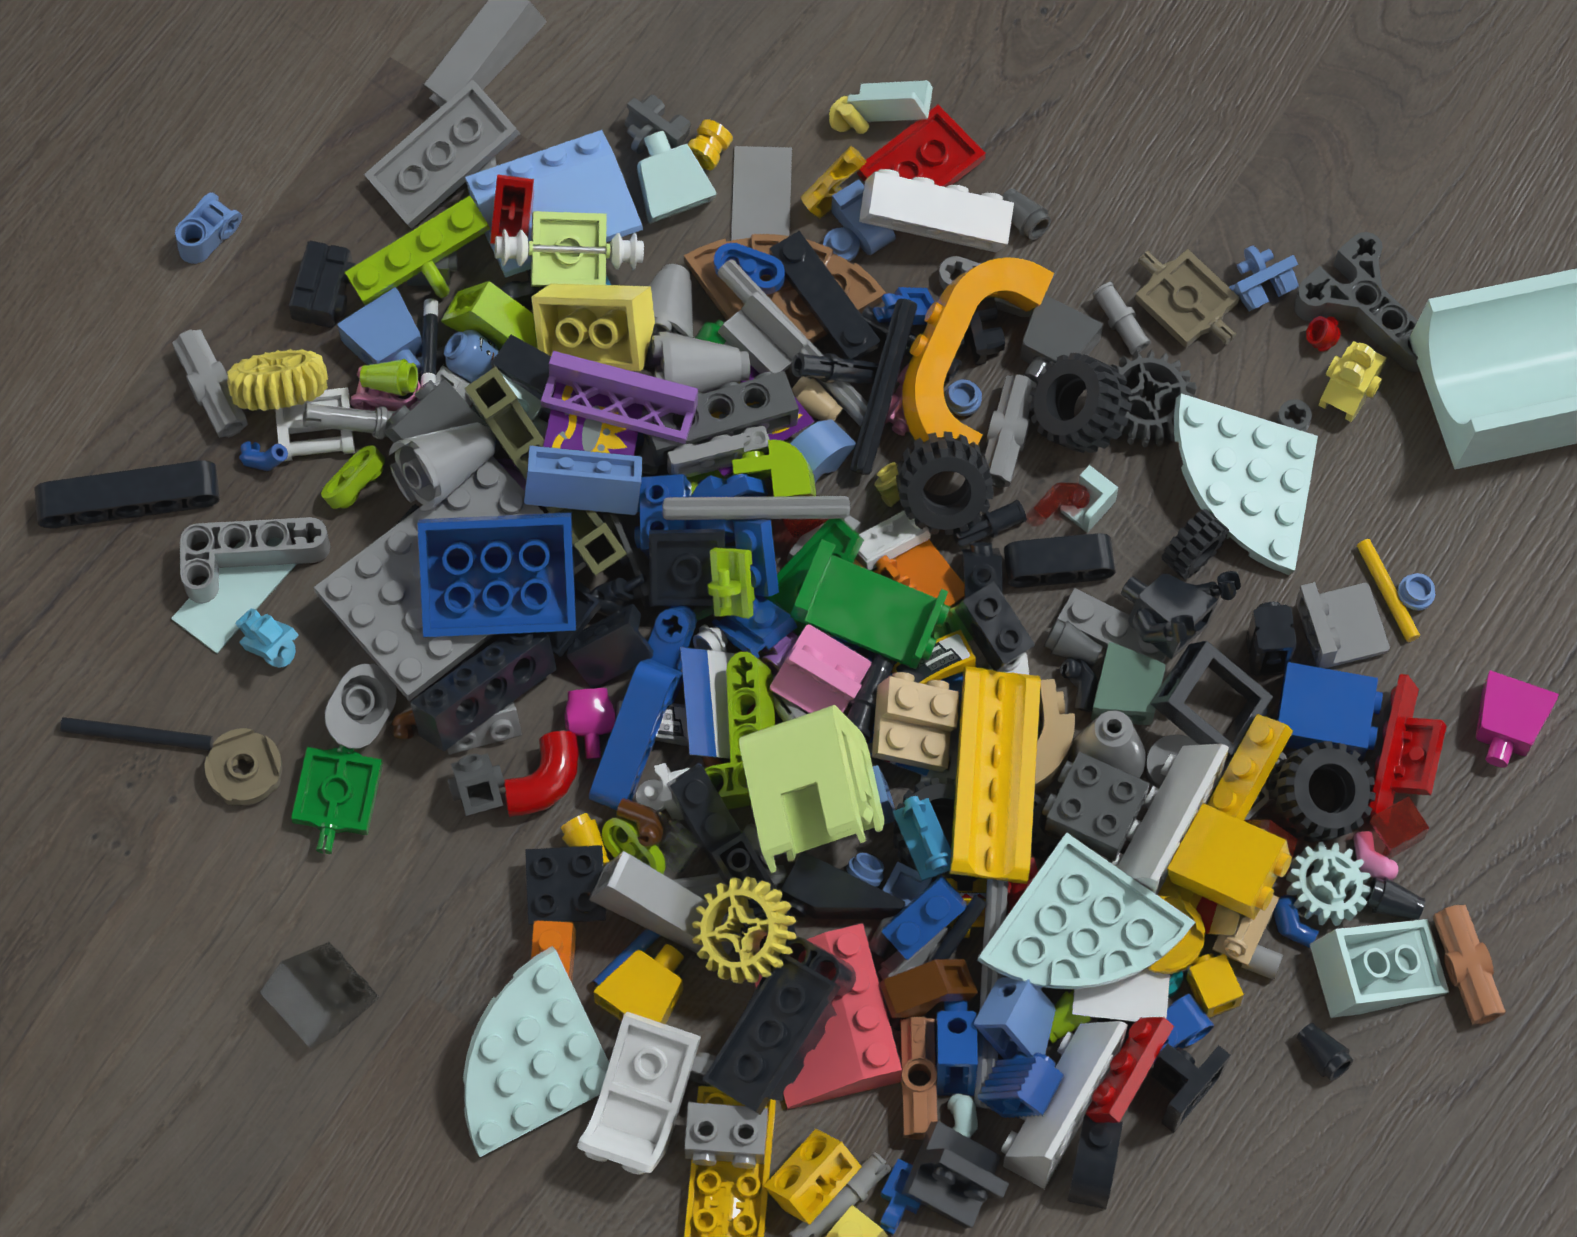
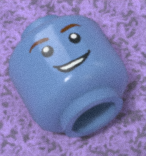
M470 329L455 333L449 339L444 349L448 369L469 383L474 382L492 369L491 362L499 352V348L494 342L478 331Z

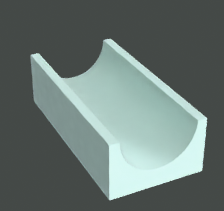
M1577 269L1428 299L1410 335L1409 341L1414 354L1418 356L1417 364L1454 470L1577 444Z

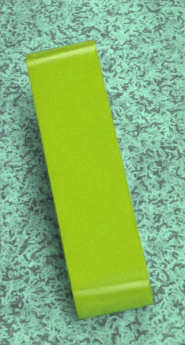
M749 652L735 654L730 658L726 669L731 762L705 768L715 788L724 782L722 789L718 793L727 809L752 805L739 746V738L775 725L773 691L769 688L773 681L772 672L766 664ZM756 703L754 710L747 715L749 707Z

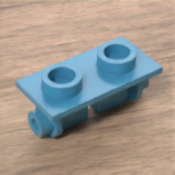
M913 796L904 801L905 807L892 811L921 880L924 881L950 871L951 849L929 798L920 801L918 796Z

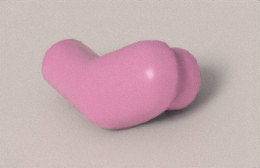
M1363 831L1353 835L1356 859L1364 861L1360 871L1370 873L1372 878L1384 879V877L1393 880L1398 874V865L1394 860L1375 851L1372 832Z

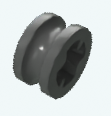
M1298 399L1286 401L1280 407L1277 423L1306 432L1312 418L1311 409L1304 401ZM1289 412H1294L1296 417H1301L1299 424H1295L1292 419H1288Z

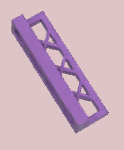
M553 351L549 362V377L541 399V406L686 444L698 405V388ZM556 382L572 386L577 394L566 401L552 397ZM597 394H603L609 397L613 405L599 410L592 408L587 399ZM637 403L644 405L649 414L637 420L629 418L623 408ZM671 412L685 416L680 431L665 427L660 417Z

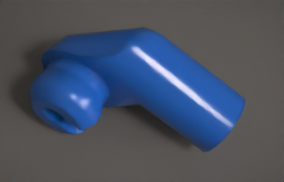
M248 441L240 446V461L249 468L271 471L288 457V451L282 444H275L266 452H260V445L257 442L251 445V442Z
M1281 896L1273 910L1279 933L1311 949L1310 943L1315 941L1319 931L1300 922L1298 910L1294 906L1297 900L1293 896Z

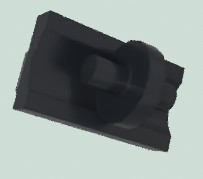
M986 297L979 303L958 348L964 349L967 347L966 338L968 337L975 366L986 364L987 355L1005 350V338L1002 328L997 327L983 330L981 324L984 321L997 319L998 311L995 297Z

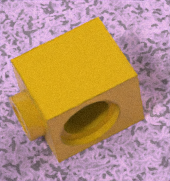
M1225 953L1214 957L1213 954L1203 955L1189 967L1186 980L1196 1002L1209 1018L1241 1005L1244 994Z

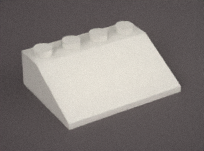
M1224 744L1182 746L1177 756L1171 753L1160 773L1166 776L1160 789L1155 786L1152 787L1143 804V807L1148 809L1142 822L1137 819L1135 820L1126 840L1131 842L1125 854L1119 853L1116 861H1112L1111 864L1158 895L1169 875L1167 868L1202 803L1207 804L1222 775L1229 747Z
M1122 1021L1083 1023L1079 1025L1075 1034L1067 1032L1057 1051L1062 1054V1057L1055 1067L1063 1073L1064 1077L1043 1116L1020 1117L1025 1122L1019 1133L1011 1131L1001 1149V1152L1006 1154L1003 1167L1045 1189L1083 1122L1084 1114L1092 1101L1094 1091L1102 1084L1111 1068V1061L1121 1051L1127 1024Z

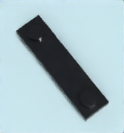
M800 230L769 248V255L778 258L782 262L785 269V277L845 359L859 360L881 347V341Z

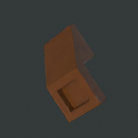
M935 959L886 978L879 983L892 1018L922 1017L940 1001H969L978 993L964 959Z

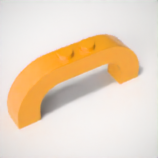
M1006 257L989 260L954 279L944 290L938 302H934L930 306L925 316V322L928 323L923 335L919 334L910 349V354L913 357L905 374L902 389L903 412L915 441L921 438L925 442L929 440L928 434L936 432L937 437H943L944 431L952 432L955 439L961 434L967 437L969 444L973 441L977 445L979 444L983 434L961 423L952 415L947 407L943 389L947 372L973 314L984 298H1001L1027 312L1041 305L1053 278V272L1034 262L1020 258Z

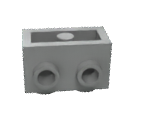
M688 1102L685 1159H693L692 1162L694 1164L702 1166L716 1165V1161L732 1162V1166L743 1169L755 1168L756 1164H764L768 1108H764L761 1115L746 1106Z

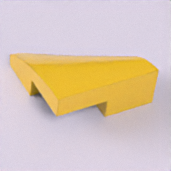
M849 146L801 195L800 198L807 209L819 219L832 209V195L842 190L839 185L866 163V160L859 151Z

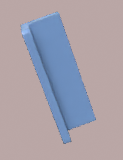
M529 446L524 503L527 505L635 515L637 513L641 487L642 457Z

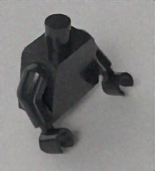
M1236 571L1221 573L1217 577V583L1208 582L1199 585L1185 583L1169 574H1162L1148 586L1132 576L1122 588L1121 595L1134 603L1128 619L1129 625L1138 632L1145 643L1153 644L1168 658L1173 659L1208 626L1219 596L1221 595L1223 600H1232L1237 593L1236 590L1241 588L1239 574Z

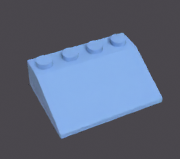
M602 130L465 177L469 194L490 227V230L485 232L489 243L491 239L497 174L534 179L532 212L607 214L606 242L611 241L616 233H620L621 237L643 230L642 223L615 155ZM531 216V223H530V230H529L528 242L531 241V235H532V216ZM490 244L495 254V244ZM531 256L527 257V260L521 267L518 266L516 259H508L505 266H502L501 259L497 258L505 277L531 269Z

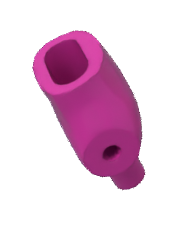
M607 688L568 691L565 710L566 731H571L577 736H584L586 759L601 758L599 735L612 732L616 722L615 712L609 699Z

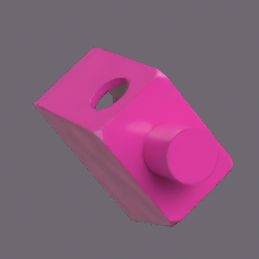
M1490 670L1482 688L1476 739L1490 745L1486 761L1493 766L1505 768L1508 766L1512 753L1527 756L1548 719L1559 694Z

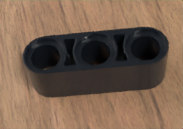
M1103 533L1021 540L1009 543L1003 548L1007 580L1011 587L1025 588L1099 581L1111 578L1116 573L1111 537Z

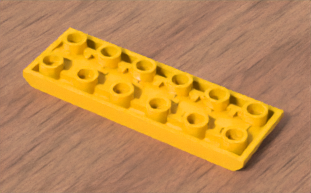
M969 666L964 667L950 874L1024 884L1028 882L1034 807L1040 676L1005 673Z
M698 1086L697 1103L744 1106L715 1087ZM770 1099L765 1107L768 1108L764 1164H756L755 1168L743 1169L734 1167L732 1162L716 1161V1165L702 1166L694 1164L691 1160L684 1237L765 1236L768 1191L764 1185L770 1178L776 1100Z

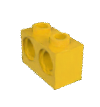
M815 1129L764 1187L785 1212L810 1225L862 1166L841 1141Z

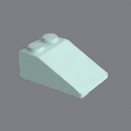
M1428 919L1335 929L1310 943L1330 1018L1364 1014L1449 993Z

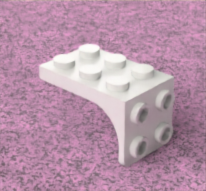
M626 1012L622 1019L597 1105L585 1132L578 1141L577 1148L585 1151V1155L590 1159L602 1162L611 1160L623 1164V1169L634 1174L651 1173L667 1152L701 1036Z

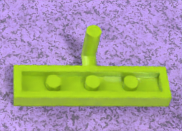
M468 196L345 271V274L365 306L420 272H423L435 294L440 298L448 296L450 289L435 263L489 231L490 227L471 196Z

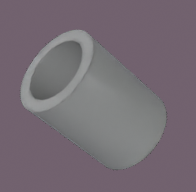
M1257 945L1249 965L1242 964L1241 968L1274 980L1283 954Z

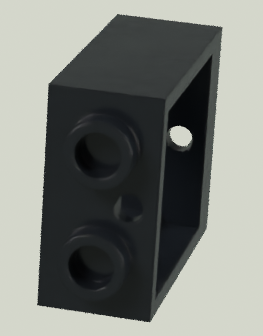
M510 334L491 362V367L493 369L496 366L501 373L541 400L549 377L551 356ZM543 407L540 418L548 422L551 409Z
M1208 641L1191 643L1187 646L1150 704L1200 745L1224 744L1228 746L1229 750L1226 758H1230L1235 755L1257 714L1266 716L1268 712L1266 707L1273 696ZM1207 667L1248 700L1225 736L1220 734L1184 703Z

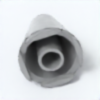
M476 422L401 439L395 442L389 451V455L395 452L396 461L390 465L391 471L399 489L410 502L417 500L423 505L419 509L423 511L431 510L494 455L496 438L489 427Z
M1107 711L1101 714L1078 733L1071 746L1070 762L1074 763L1080 751L1137 778H1140L1145 767L1146 754L1142 741L1129 717L1120 711Z

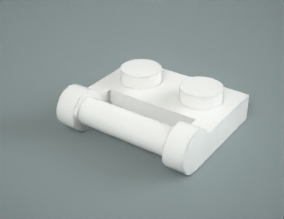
M348 387L325 390L321 396L316 397L313 401H306L303 405L297 404L291 406V408L275 409L278 444L285 446L288 451V457L284 461H291L293 456L343 451L344 454L355 453L353 431L341 430V436L290 442V434L329 430V428L303 426V412L306 411L304 409L305 404L351 408Z

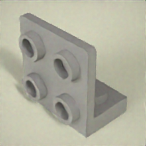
M1315 582L1300 586L1296 605L1317 667L1329 668L1388 653L1390 646L1368 583L1319 594Z

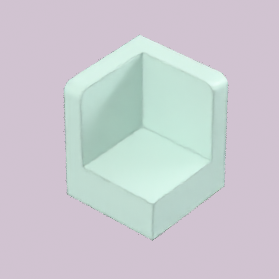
M1089 465L1080 475L1078 488L1061 505L1060 511L1088 533L1116 502L1118 487Z

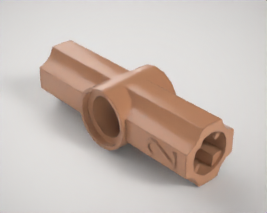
M1466 905L1450 906L1435 913L1433 920L1446 952L1444 955L1446 970L1452 984L1455 987H1459L1472 1025L1485 1024L1504 1016L1505 1009L1492 977L1494 969L1490 953L1483 942H1479Z
M910 1017L900 1020L903 1136L913 1140H923L930 1122L938 1121L934 1019L926 1017ZM919 1070L925 1072L930 1080L924 1086H915L909 1081V1075Z

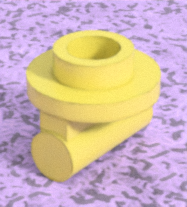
M848 96L839 98L831 106L829 112L831 127L839 132H845L850 128H854L858 134L867 132L869 129L868 122L851 103H847Z
M895 462L880 469L877 473L878 479L875 481L876 488L881 493L883 501L889 507L900 500L896 482L898 465Z

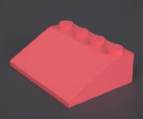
M863 923L824 932L806 939L849 963L855 970L856 981L850 992L845 995L835 996L831 1002L837 1015L827 1021L825 1034L815 1050L809 1051L805 1056L804 1067L794 1083L789 1084L783 1092L787 1110L900 1083L902 1075L900 1060ZM806 950L799 955L798 962L802 963L805 959ZM836 967L830 971L829 980L835 977ZM760 974L758 982L755 983L756 988L762 979V976Z

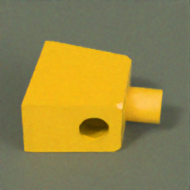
M669 944L664 945L655 959L641 950L635 951L594 990L595 1003L621 1021L624 1014L630 1012L666 1024L683 991V980L673 972L684 959V956Z

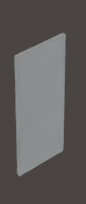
M734 146L731 241L751 238V234L789 236L792 148Z

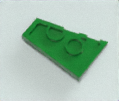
M843 518L828 519L777 574L779 593L763 597L790 615L822 539L836 545L832 555L853 563L864 539ZM794 619L797 628L793 631L800 636L807 624Z

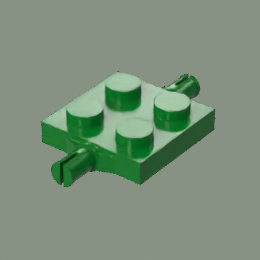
M339 745V748L328 750L307 747L291 819L294 824L313 826L321 830L316 847L317 852L323 854L325 850L326 854H332L336 833L350 832L368 835L383 767L382 759L362 756L355 752L354 748H347Z

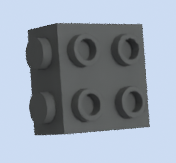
M1079 751L1074 763L1067 761L1060 774L1058 782L1063 785L1058 796L1051 793L1042 812L1043 815L1047 816L1045 830L1062 838L1067 832L1095 853L1115 862L1147 797L1150 783Z

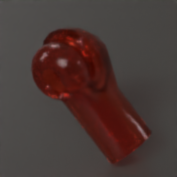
M1056 483L1033 508L1048 520L1060 505L1075 506L1077 509L1085 508L1090 502V494L1087 492V488L1079 483Z

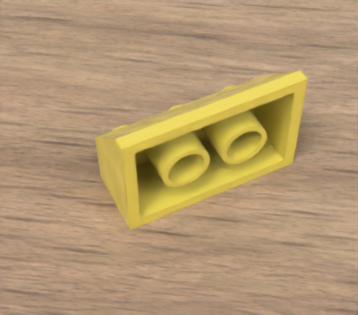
M550 284L532 296L539 350L552 356L553 351L629 371L643 370L655 324L651 286Z

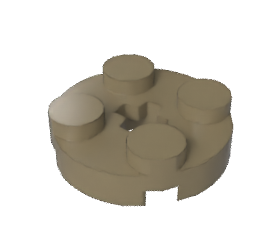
M240 728L224 733L212 744L213 748L209 752L208 757L206 756L204 763L206 778L213 792L228 805H250L260 802L280 786L282 773L281 756L275 743L266 735L264 737L259 733H254V730ZM245 759L247 763H254L250 773L242 775L233 771V769L238 767V760Z

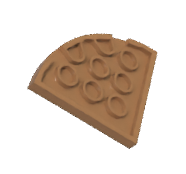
M751 234V238L727 242L726 239H722L699 247L684 255V262L727 321L740 311L745 303L716 274L714 255L717 249L727 243H738L769 254L770 247L789 236ZM807 240L861 314L867 306L874 307L883 301L881 297L886 292L861 266L856 263L852 264L834 254L833 249ZM763 275L760 279L770 281L772 277L770 275ZM786 277L783 286L777 292L766 294L812 344L827 335Z

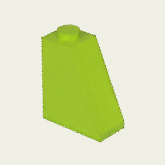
M490 281L458 291L441 319V322L458 332H464L469 329L478 331L494 342L499 351L510 334L538 349L534 314Z

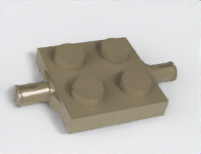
M1189 249L1175 260L1165 264L1160 263L1150 251H1146L1145 255L1143 254L1139 258L1138 263L1152 274V277L1136 293L1135 301L1185 348L1201 335L1210 331L1222 340L1225 345H1228L1235 338L1236 333L1222 319L1226 313L1238 304L1239 296Z

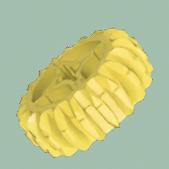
M292 349L287 351L277 350L271 353L265 352L262 355H253L249 359H242L239 363H235L227 372L228 390L233 404L239 408L252 411L258 409L263 411L268 409L278 410L285 407L291 408V406L297 404L303 405L306 401H313L316 397L321 396L328 388L327 369L322 356L313 351H305L303 349L297 351Z
M746 877L742 883L741 879L732 878L730 879L729 887L723 883L716 885L718 896L712 893L704 895L709 903L707 908L702 906L696 908L697 912L703 915L702 921H694L691 924L694 928L701 929V934L696 935L691 940L695 944L704 945L696 955L701 959H708L705 967L709 971L718 970L719 978L727 980L731 977L732 982L739 984L746 978L748 982L756 983L758 982L759 974L766 978L771 975V965L777 968L784 966L783 961L779 959L781 953L787 955L793 953L790 947L785 946L787 939L793 940L797 937L795 933L787 929V926H791L796 922L794 917L785 916L792 906L789 902H780L783 895L782 892L777 889L770 891V883L760 881L757 884L756 879ZM747 899H754L764 909L767 919L755 918L753 909L748 906ZM729 911L727 921L721 925L725 914ZM743 924L755 926L748 928L747 933H743L745 937L734 935L740 933L741 927L745 928ZM768 935L764 946L760 950L761 939ZM722 941L733 943L735 952L740 954L741 962H736L727 955L722 946Z

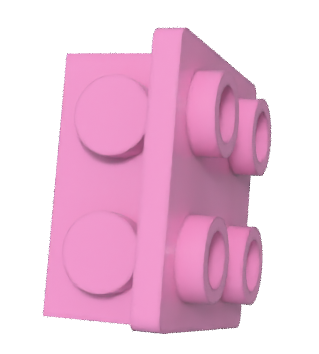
M806 625L769 688L774 693L808 713L835 705L843 713L849 701L853 700L862 686L860 683L870 668L871 662L815 627Z

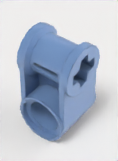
M215 193L205 195L176 227L175 236L180 257L192 264L201 263L206 260L225 239L229 238L236 231L242 220V214L237 210L231 211L220 203L219 197ZM192 238H198V239H200V240H199L198 242H196V243H187V242H186V241H188L189 239H192Z

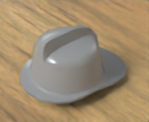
M360 664L351 668L340 680L325 709V725L330 736L338 744L347 748L360 749L369 745L377 737L393 710L396 702L395 684L375 664Z

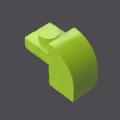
M768 440L769 455H764L762 451H752L742 454L741 459L732 460L734 475L748 474L749 477L760 480L772 478L774 497L816 496L813 471L802 453L790 443L781 440Z

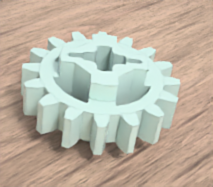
M1319 842L1314 851L1307 846L1300 856H1296L1290 866L1293 869L1287 874L1286 880L1293 884L1288 888L1287 894L1297 895L1298 899L1294 906L1295 908L1304 906L1307 909L1305 912L1306 919L1315 914L1318 915L1319 925H1324L1327 919L1331 918L1333 924L1339 926L1344 918L1350 922L1356 916L1357 911L1361 912L1367 904L1365 899L1371 893L1372 888L1364 884L1371 876L1370 873L1360 872L1359 869L1364 863L1362 859L1355 862L1350 859L1353 850L1348 849L1343 854L1339 852L1338 843L1334 842L1332 847L1326 850L1324 843ZM1314 865L1310 877H1306L1307 869ZM1351 890L1350 899L1344 903L1343 899L1346 897L1347 891Z

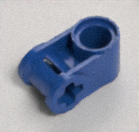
M672 606L659 614L651 636L647 641L654 650L651 660L679 671L682 670L680 647L688 648L697 623L696 615L690 607ZM675 616L679 617L678 624L683 626L677 631L674 630L675 623L670 621Z
M1191 994L1181 997L1167 1008L1166 1019L1174 1028L1162 1049L1167 1043L1174 1049L1177 1047L1184 1049L1201 1040L1213 1029L1214 1024Z

